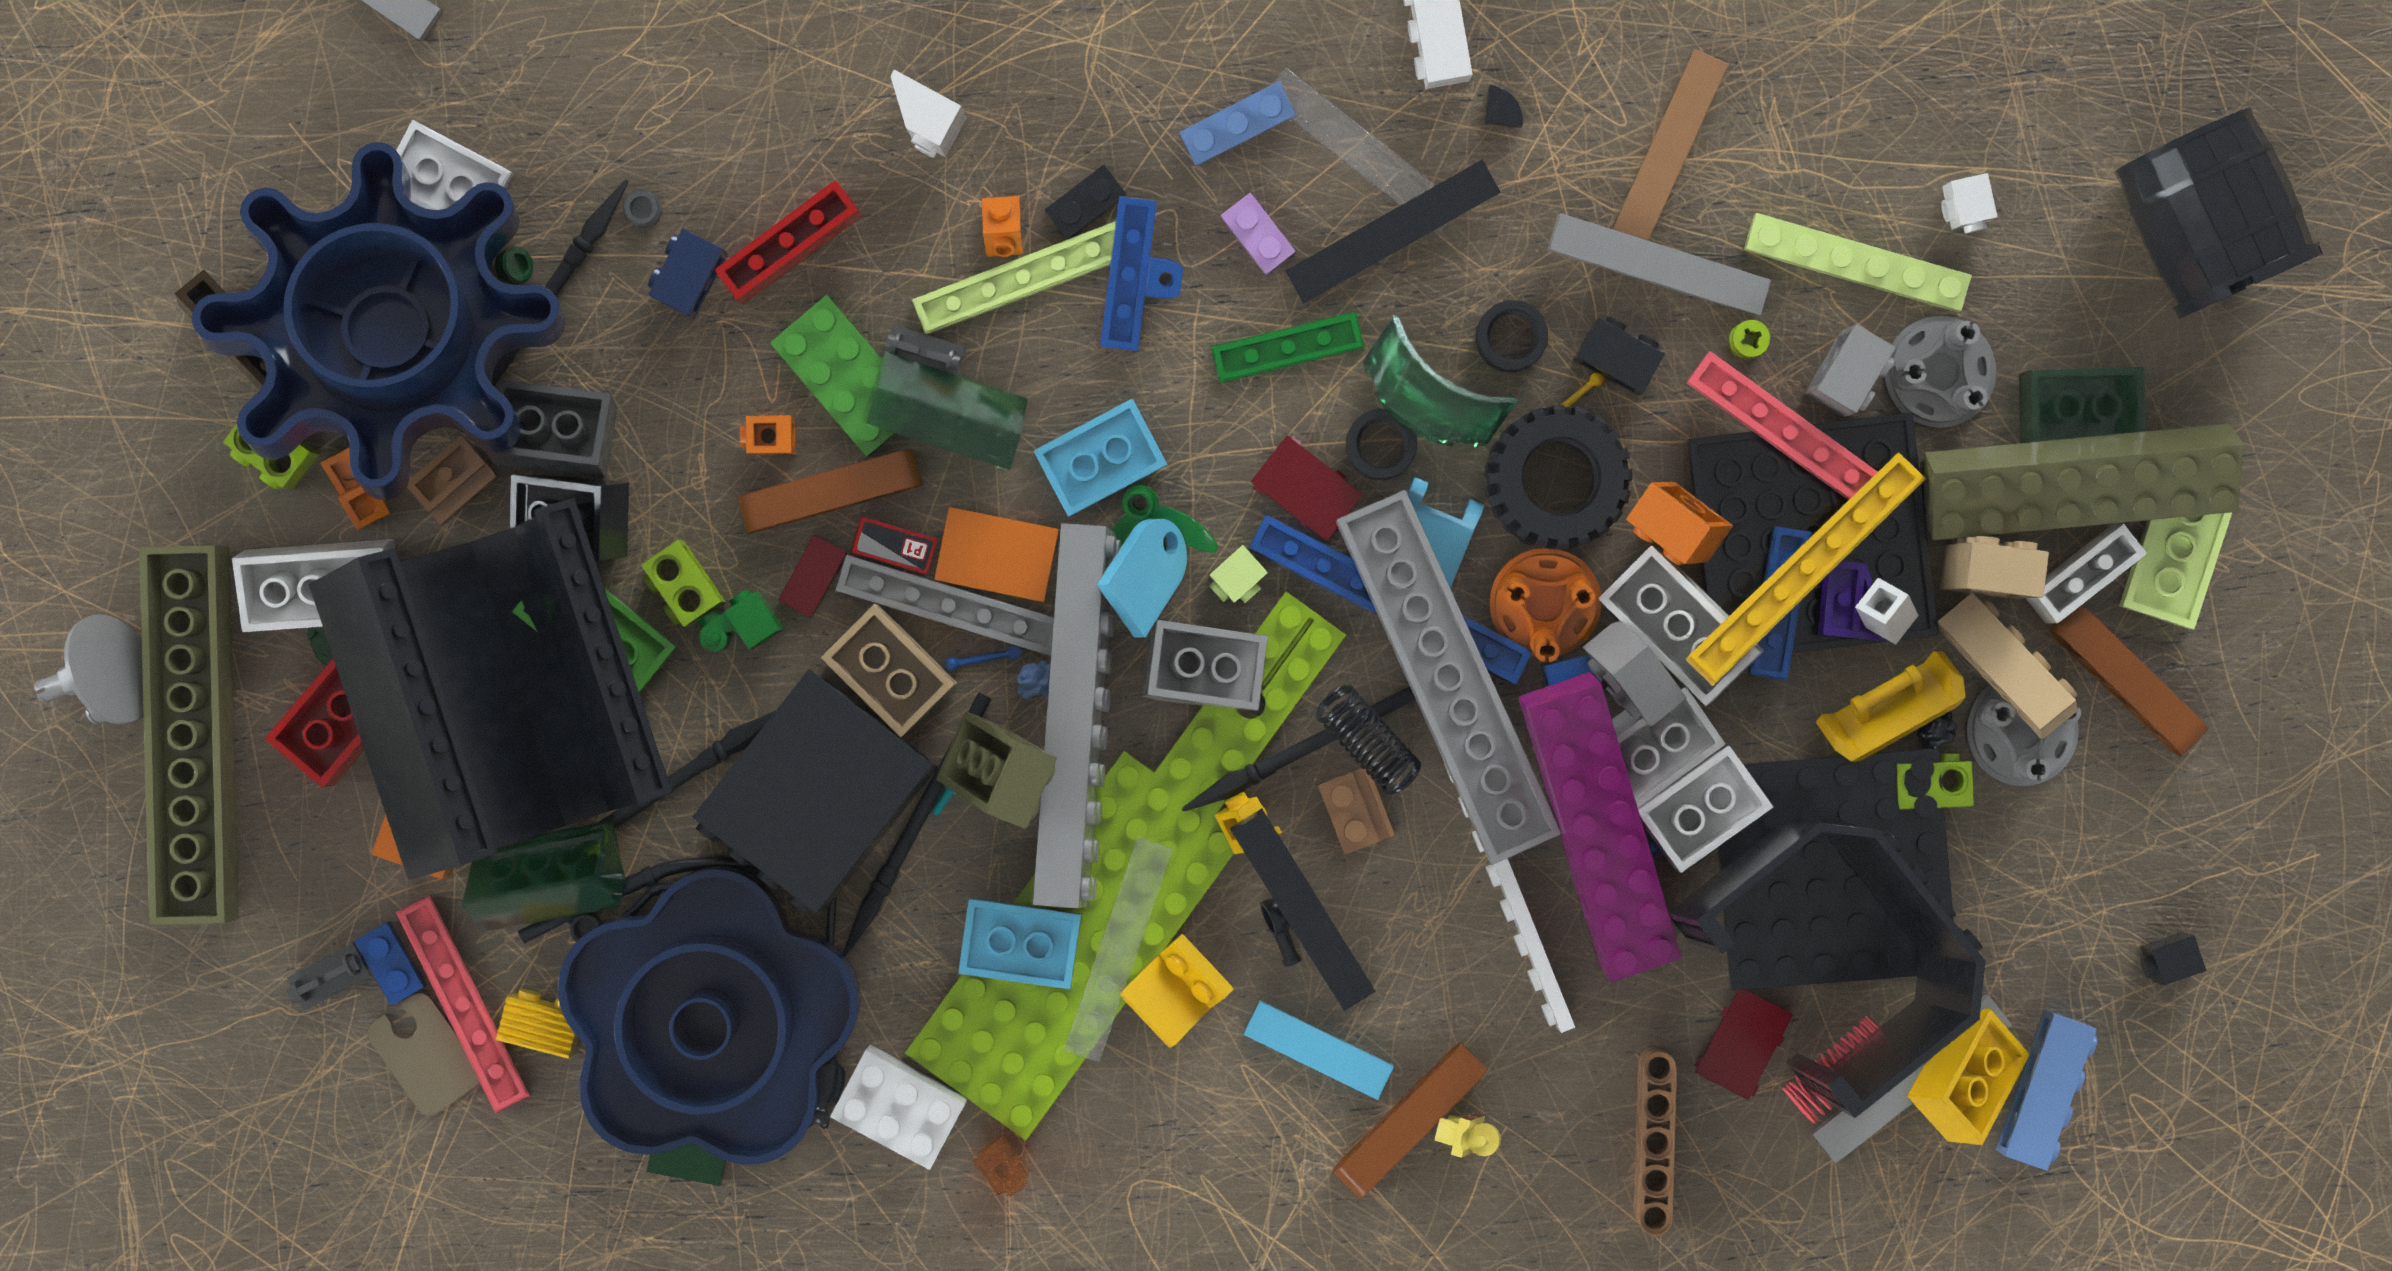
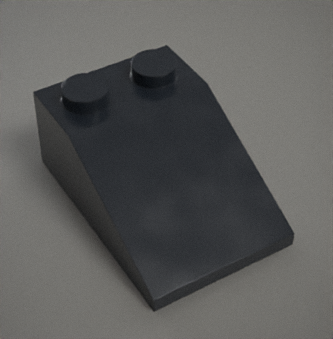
M511 474L510 528L535 517L534 510L540 507L574 498L595 561L627 557L629 482L598 478Z

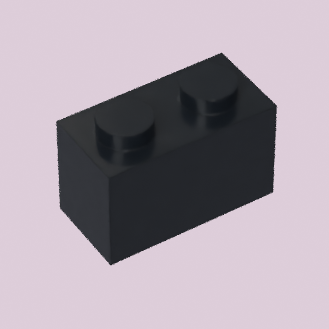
M1607 316L1605 320L1600 317L1593 322L1573 361L1602 374L1606 379L1638 396L1643 394L1665 355L1664 352L1657 349L1660 344L1643 334H1639L1638 338L1625 332L1627 326L1610 316Z

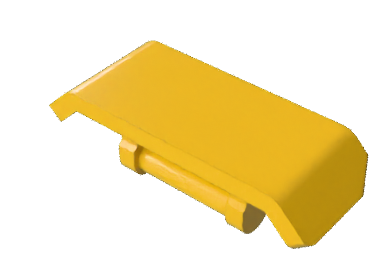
M1934 651L1918 667L1912 664L1905 668L1903 673L1862 696L1857 695L1851 698V704L1836 713L1822 714L1816 720V724L1835 751L1851 762L1862 761L1958 707L1966 698L1964 678L1943 651Z

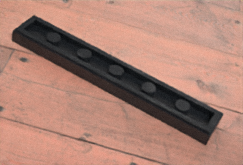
M1482 159L1287 269L1286 273L1304 304L1501 192Z
M1261 808L1232 826L1230 830L1342 1009L1345 1011L1376 992L1263 809Z

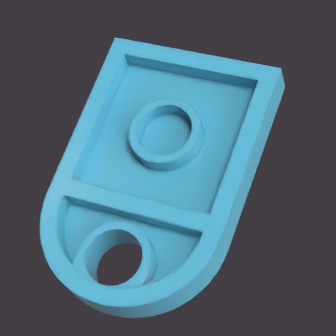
M1147 519L1137 524L1097 583V587L1134 637L1147 636L1183 579L1187 565V549L1183 535L1178 527L1166 519ZM1164 536H1166L1167 539L1166 550H1164L1163 547Z

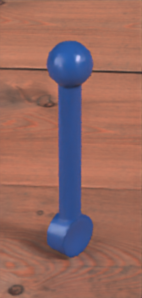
M1012 645L1008 650L962 659L949 657L945 661V667L948 671H956L959 666L1007 657L1017 660L1021 657L1022 650L1019 646Z

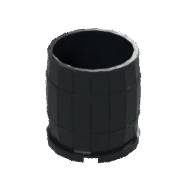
M2251 107L2227 115L2174 139L2125 164L2114 172L2117 179H2119L2129 207L2130 216L2134 220L2143 244L2157 269L2160 278L2162 277L2177 303L2173 310L2179 319L2245 290L2246 286L2262 282L2323 254L2320 242L2313 243L2302 213V206L2298 202L2289 178L2274 151V147L2271 142L2269 143L2253 116Z

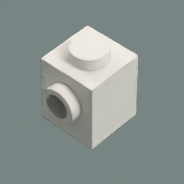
M1988 173L1954 180L1942 186L1945 200L1941 202L1942 214L1945 221L1950 222L1952 230L1964 228L1965 234L1987 229L1986 222L1998 217Z
M1877 578L1855 606L1867 629L1895 645L1919 616L1908 594Z

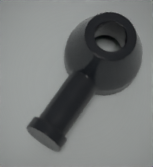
M1273 898L1261 901L1262 915L1271 933L1275 936L1283 957L1282 962L1284 966L1288 967L1299 963L1302 959L1300 954L1297 953L1289 934L1290 924Z

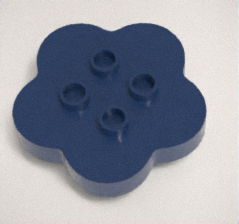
M728 866L706 867L682 877L660 896L651 912L646 916L620 917L595 927L581 937L570 949L563 961L558 978V997L563 1015L570 1028L586 1048V1056L580 1075L579 1091L584 1114L594 1131L612 1146L634 1154H659L693 1143L720 1159L745 1165L761 1164L775 1160L793 1149L804 1137L815 1116L819 1103V1067L830 1060L846 1043L857 1022L861 1004V992L857 975L843 953L819 937L791 929L779 901L768 886L754 875Z

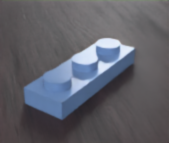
M1278 81L1179 133L1195 166H1199L1297 116L1281 82Z

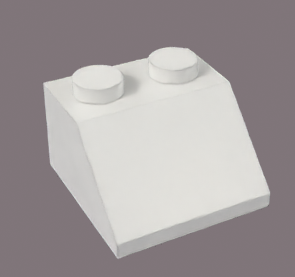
M894 70L891 74V80L905 127L912 138L911 142L915 144L914 147L932 158L935 157L936 153L946 158L967 119L962 106Z

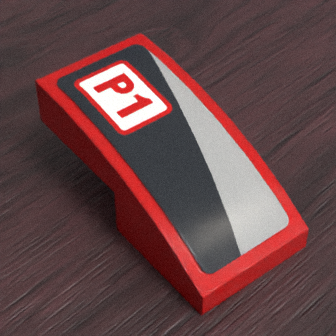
M860 516L850 552L927 575L938 539Z

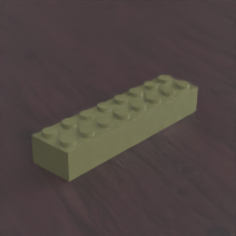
M2231 424L1925 452L1924 514L1926 526L1932 540L2238 512L2244 444Z

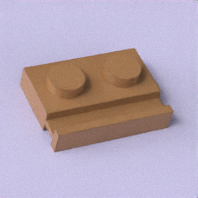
M460 435L409 480L407 488L426 510L435 517L439 525L444 526L500 476L493 471L488 462L467 438Z
M1360 768L1317 784L1344 855L1395 836L1376 784L1371 779V775H1367L1366 769Z

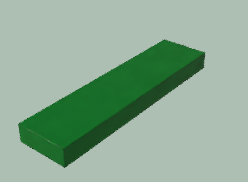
M1355 311L1211 346L1219 384L1361 350L1365 346Z

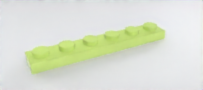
M1759 213L1753 215L1744 246V251L1954 312L1962 311L1972 276Z

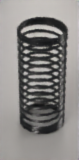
M1352 685L1340 686L1322 700L1316 710L1315 718L1320 723H1324V728L1329 729L1330 734H1334L1335 740H1340L1339 744L1345 746L1346 752H1350V756L1352 758L1355 757L1357 763H1361L1360 767L1366 769L1367 775H1371V779L1376 780V784L1381 786V790L1385 794L1393 795L1399 793L1415 780L1421 770V762L1414 754H1411L1410 749L1406 748V745L1401 742L1399 737H1396L1391 728L1385 725L1380 716L1375 714L1370 705L1364 702L1362 696H1359V693ZM1349 694L1347 699L1337 704L1326 717L1321 718L1330 704L1343 695ZM1361 705L1360 709L1353 712L1356 706ZM1350 710L1341 720L1335 723L1345 712ZM1363 711H1366L1365 715L1359 717ZM1356 715L1346 726L1340 729L1350 718ZM1372 716L1370 721L1364 723L1367 717ZM1361 721L1351 732L1345 735L1356 723ZM1377 722L1375 727L1369 729L1373 723ZM1338 726L1335 732H1333L1332 728ZM1366 727L1359 736H1357L1351 741V739L1356 735V733H1358L1361 729ZM1379 728H1382V731L1375 735L1377 730ZM1371 733L1370 736L1364 742H1362L1360 745L1356 747V745L1361 741V739H1363L1366 735ZM1387 733H1388V735H1387L1386 738L1380 740V739L1382 738L1383 734H1387ZM1348 738L1346 743L1342 742V740ZM1377 738L1376 741L1369 748L1361 752L1367 744H1369L1372 740ZM1393 739L1392 743L1386 746L1388 740ZM1382 744L1381 747L1374 754L1366 758L1372 750H1374L1378 745ZM1395 745H1398L1397 749L1391 751ZM1388 749L1379 760L1371 764L1378 755ZM1400 751H1403L1402 755L1396 757ZM1393 755L1384 766L1376 770L1384 760ZM1397 760H1399L1394 766H1392V767L1388 770V772H1387L1386 774H1384L1383 776H1381V775L1383 774V772H1384L1390 765H1392L1394 762H1396ZM1414 762L1412 769L1400 783L1390 789H1386L1387 785L1394 782L1404 773L1409 763ZM1400 768H1402V770H1401L1395 777H1393V778L1391 779V777H1392Z

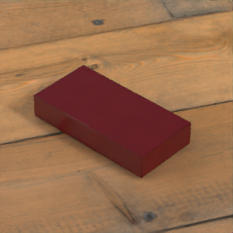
M813 535L778 600L812 618L848 553Z

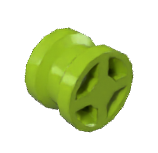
M1747 320L1738 324L1731 330L1728 336L1730 351L1740 359L1749 360L1765 352L1770 344V334L1767 327L1757 320Z

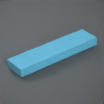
M1259 1000L1243 1032V1035L1376 1100L1379 1099L1394 1068L1393 1064L1262 1000Z

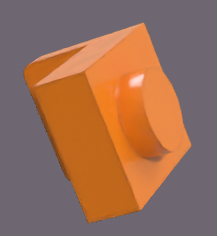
M1019 196L982 198L983 237L986 255L988 257H1008L1023 254Z

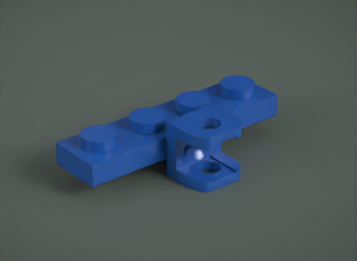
M1125 196L1118 197L1100 346L1138 351L1145 296L1174 298L1180 294L1183 274L1182 266L1171 259L1150 256L1157 205L1156 200ZM1164 272H1169L1171 274L1170 282L1160 284V275Z

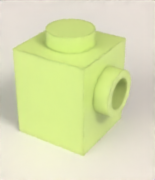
M1242 545L1209 575L1214 580L1209 587L1223 602L1230 598L1235 603L1240 598L1246 603L1261 590L1257 582L1268 572Z

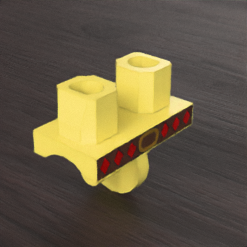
M1472 1113L1463 1117L1449 1115L1447 1119L1440 1118L1435 1141L1453 1146L1451 1155L1462 1158L1472 1153L1486 1157L1498 1150L1501 1144V1136L1495 1126L1483 1123L1484 1115Z

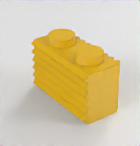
M519 989V993L507 996L496 1040L567 1059L575 1055L579 1038L568 1025L560 1007L559 998L555 999V1003L541 1000V993L527 989Z

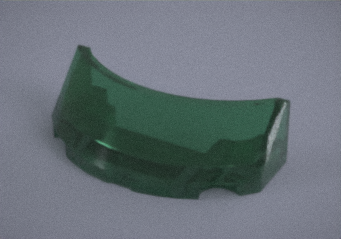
M1396 315L1392 317L1363 360L1365 372L1371 374L1377 388L1374 394L1388 413L1400 424H1404L1414 431L1418 436L1441 445L1452 447L1454 443L1473 444L1474 447L1486 446L1518 402V399L1514 396L1495 397L1477 394L1465 390L1440 376L1415 351L1404 332L1400 318Z

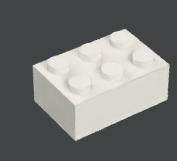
M869 1045L830 1117L930 1170L961 1113L967 1098L946 1084Z

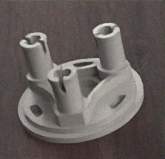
M1949 316L1927 317L1907 326L1891 343L1895 349L1890 357L1895 360L1891 369L1884 377L1886 391L1899 412L1913 413V422L1931 428L1956 426L1974 417L1988 402L1995 386L1996 362L1989 343L1980 333V328L1975 323L1970 324V321H1963Z
M96 614L78 621L70 630L64 645L65 666L60 668L57 674L36 681L34 685L35 691L45 688L44 692L37 694L38 699L44 703H49L66 694L77 695L86 706L85 713L87 718L95 725L105 721L115 724H127L144 716L142 640L128 625L112 616Z
M1989 684L1975 698L1967 716L1966 740L1970 753L1985 773L2000 782L2016 786L2040 784L2057 775L2072 758L2078 742V720L2081 716V710L2077 707L2078 711L2042 740L2015 712L2014 707L2007 703Z

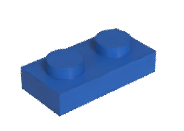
M390 921L354 941L391 1006L427 986Z

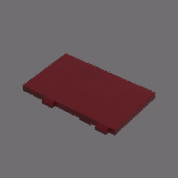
M1287 435L1251 480V483L1255 485L1252 489L1260 495L1265 493L1297 518V524L1306 530L1308 527L1327 542L1338 528L1336 520L1348 515L1362 498L1363 494L1345 480L1346 476L1339 470L1335 473L1301 446L1302 441L1295 436L1291 438Z
M1744 989L1737 990L1729 1007H1724L1720 1014L1723 1017L1707 1046L1703 1057L1699 1056L1694 1066L1697 1067L1695 1073L1749 1101L1751 1096H1755L1759 1088L1757 1083L1776 1047L1781 1046L1785 1038L1782 1035L1793 1014Z

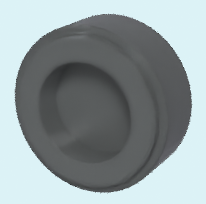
M637 189L626 196L623 202V213L626 219L633 225L640 228H648L659 221L662 215V204L660 199L651 191Z

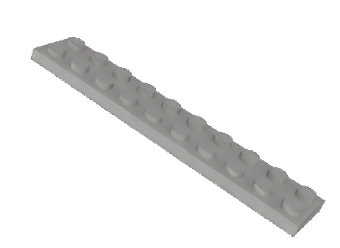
M1406 490L1337 519L1336 524L1490 865H1494L1562 834Z

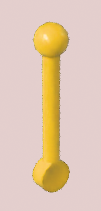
M1594 372L1590 376V381L1561 405L1570 407L1594 386H1601L1604 383V376Z

